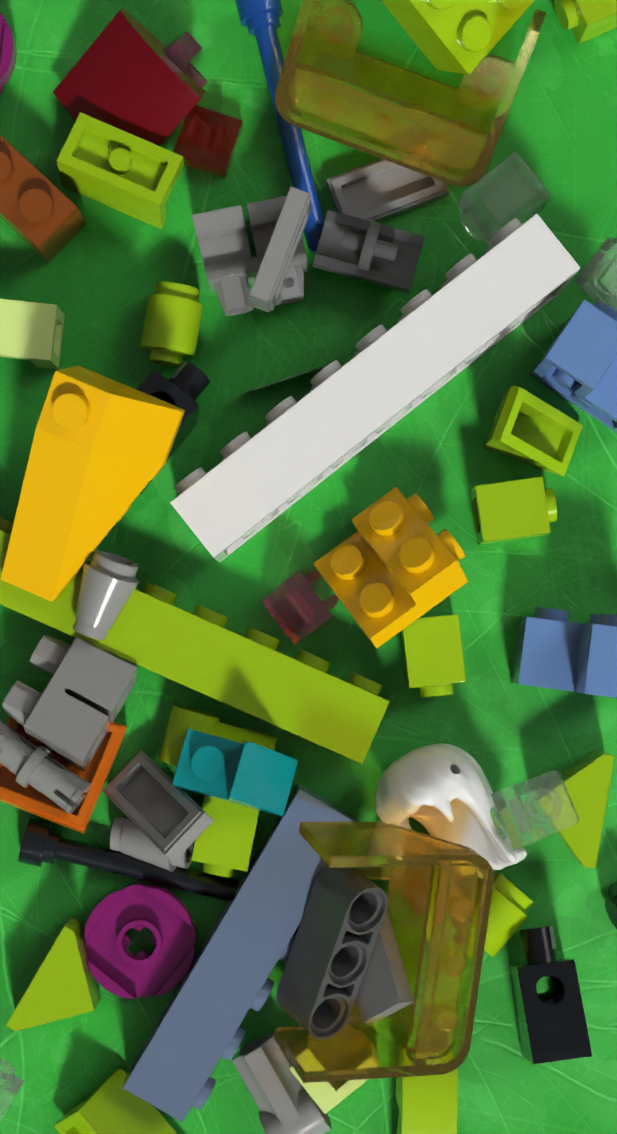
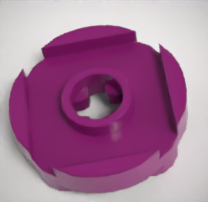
M136 881L107 894L91 912L85 925L84 948L87 954L86 961L92 976L103 988L122 998L136 999V997L159 996L172 990L188 973L195 956L198 930L190 910L172 891L162 886ZM132 927L138 931L144 927L150 929L153 932L150 940L156 946L151 953L141 949L135 955L128 949L131 938L126 932Z

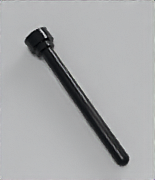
M30 818L28 821L18 862L41 867L43 862L53 864L55 859L224 901H232L234 899L240 882L189 868L176 867L171 872L123 854L120 851L61 837L62 831L52 829V823Z

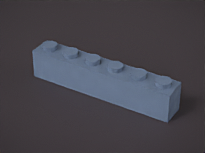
M297 783L287 800L284 815H278L249 864L248 871H245L240 879L234 899L227 901L195 955L188 973L178 984L127 1070L123 1085L124 1089L180 1122L184 1121L191 1107L199 1111L202 1109L216 1083V1079L210 1076L221 1057L227 1061L233 1057L245 1034V1030L239 1027L250 1008L258 1012L267 1000L274 985V981L268 977L277 961L280 959L287 963L298 931L297 927L301 922L318 875L325 867L336 863V861L346 863L357 847L361 835L354 832L358 826L355 816Z

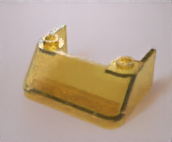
M303 0L276 88V108L285 121L298 128L454 186L472 185L478 182L488 169L546 12L538 9L535 10L516 62L495 55H486L470 75L464 74L460 87L457 89L358 52L357 48L363 32V20L357 7L350 1Z
M300 822L299 834L330 868L356 867L362 875L369 879L389 880L387 912L414 1002L376 1023H362L355 1000L345 1026L330 1039H314L301 1026L275 1028L274 1034L277 1044L303 1083L442 1075L454 1071L466 1059L471 1045L494 884V873L491 865L477 851L470 847L395 824H386L385 822Z

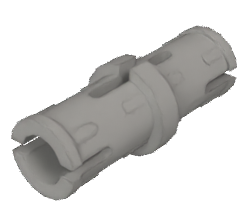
M0 719V763L17 775L15 781L21 786L27 788L28 785H31L70 815L86 796L83 793L89 791L91 783L83 780L52 758V750L44 744L37 747Z

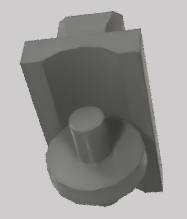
M327 210L321 237L313 260V267L410 293L425 236L381 225L382 223L367 221Z

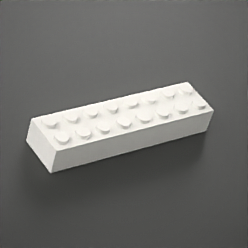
M535 214L523 225L518 218L507 223L490 239L492 245L484 252L485 255L477 260L472 253L464 257L445 274L448 280L442 284L441 289L433 296L428 289L417 294L402 307L400 311L403 315L390 330L387 331L382 324L374 328L355 345L358 351L354 354L352 360L343 367L337 360L327 365L311 379L310 382L313 386L310 389L311 392L298 402L292 396L284 399L265 416L268 421L267 427L253 438H251L247 431L240 434L220 451L223 457V461L207 474L200 467L175 486L174 489L179 496L170 502L214 559L219 563L564 291L581 267L538 214Z

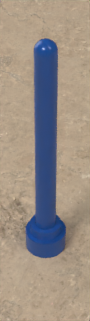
M236 0L241 25L247 27L249 34L256 37L292 186L310 193L311 213L306 223L304 234L309 250L316 253L324 219L277 34V29L281 26L279 18L283 15L281 1Z

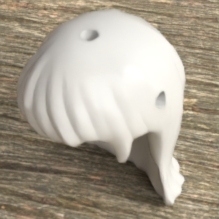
M444 743L423 746L395 760L382 774L377 785L375 798L377 815L383 823L388 825L394 824L410 839L413 838V833L408 818L412 817L420 822L434 839L446 868L459 876L457 879L501 870L504 867L517 864L526 857V850L514 843L505 831L493 791L482 768L463 749Z

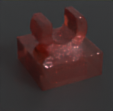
M196 105L185 117L173 152L184 157L185 165L226 178L243 130V121Z

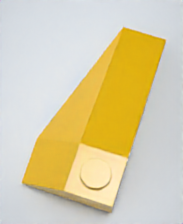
M81 366L56 370L35 429L0 580L53 602L83 567L84 562L92 556L96 547L116 522L120 521L130 509L131 504L146 485L165 466L185 410Z

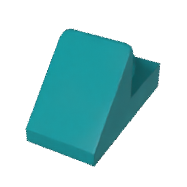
M188 729L172 786L283 816L298 760L246 740L242 744Z

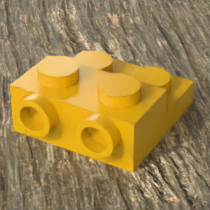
M397 487L351 519L357 532L313 563L319 574L376 649L469 582L458 562L465 557V553L447 529L442 530L436 535L428 525L435 519L422 499L416 493L406 499Z

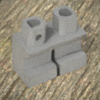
M287 196L247 204L248 218L256 257L254 258L250 252L241 205L191 215L210 291H216L218 301L225 316L243 314L254 310L250 303L249 284L255 281ZM303 235L275 306L304 301L303 273L307 272V256Z
M44 635L33 651L29 662L30 666L52 677L42 694L17 680L4 699L2 708L4 712L24 727L27 738L36 743L44 744L63 756L65 761L85 772L110 729L109 722L113 724L135 686L138 667L77 637L72 645L64 641Z

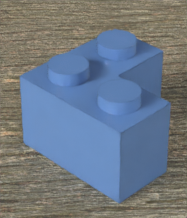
M584 299L566 320L530 376L615 433H617V311L605 303L596 301L592 305Z
M535 607L534 617H519L511 683L617 698V615L591 614L590 623L581 624L568 622L569 611Z

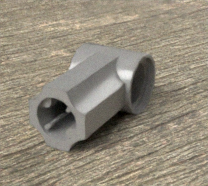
M275 1032L258 1037L233 1055L232 1062L260 1109L258 1112L259 1119L266 1134H325L332 1130L328 1114L322 1112L289 1070L290 1059Z

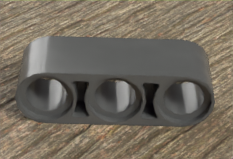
M344 862L332 863L325 867L318 875L310 893L276 995L277 1003L282 1010L314 1039L326 1040L335 1036L348 1021L388 906L386 893L352 866Z

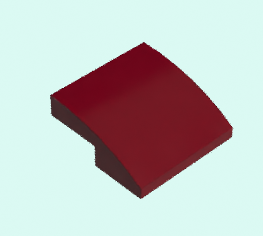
M122 7L53 93L75 121L81 112L161 146L202 99L205 90L162 53L166 46Z

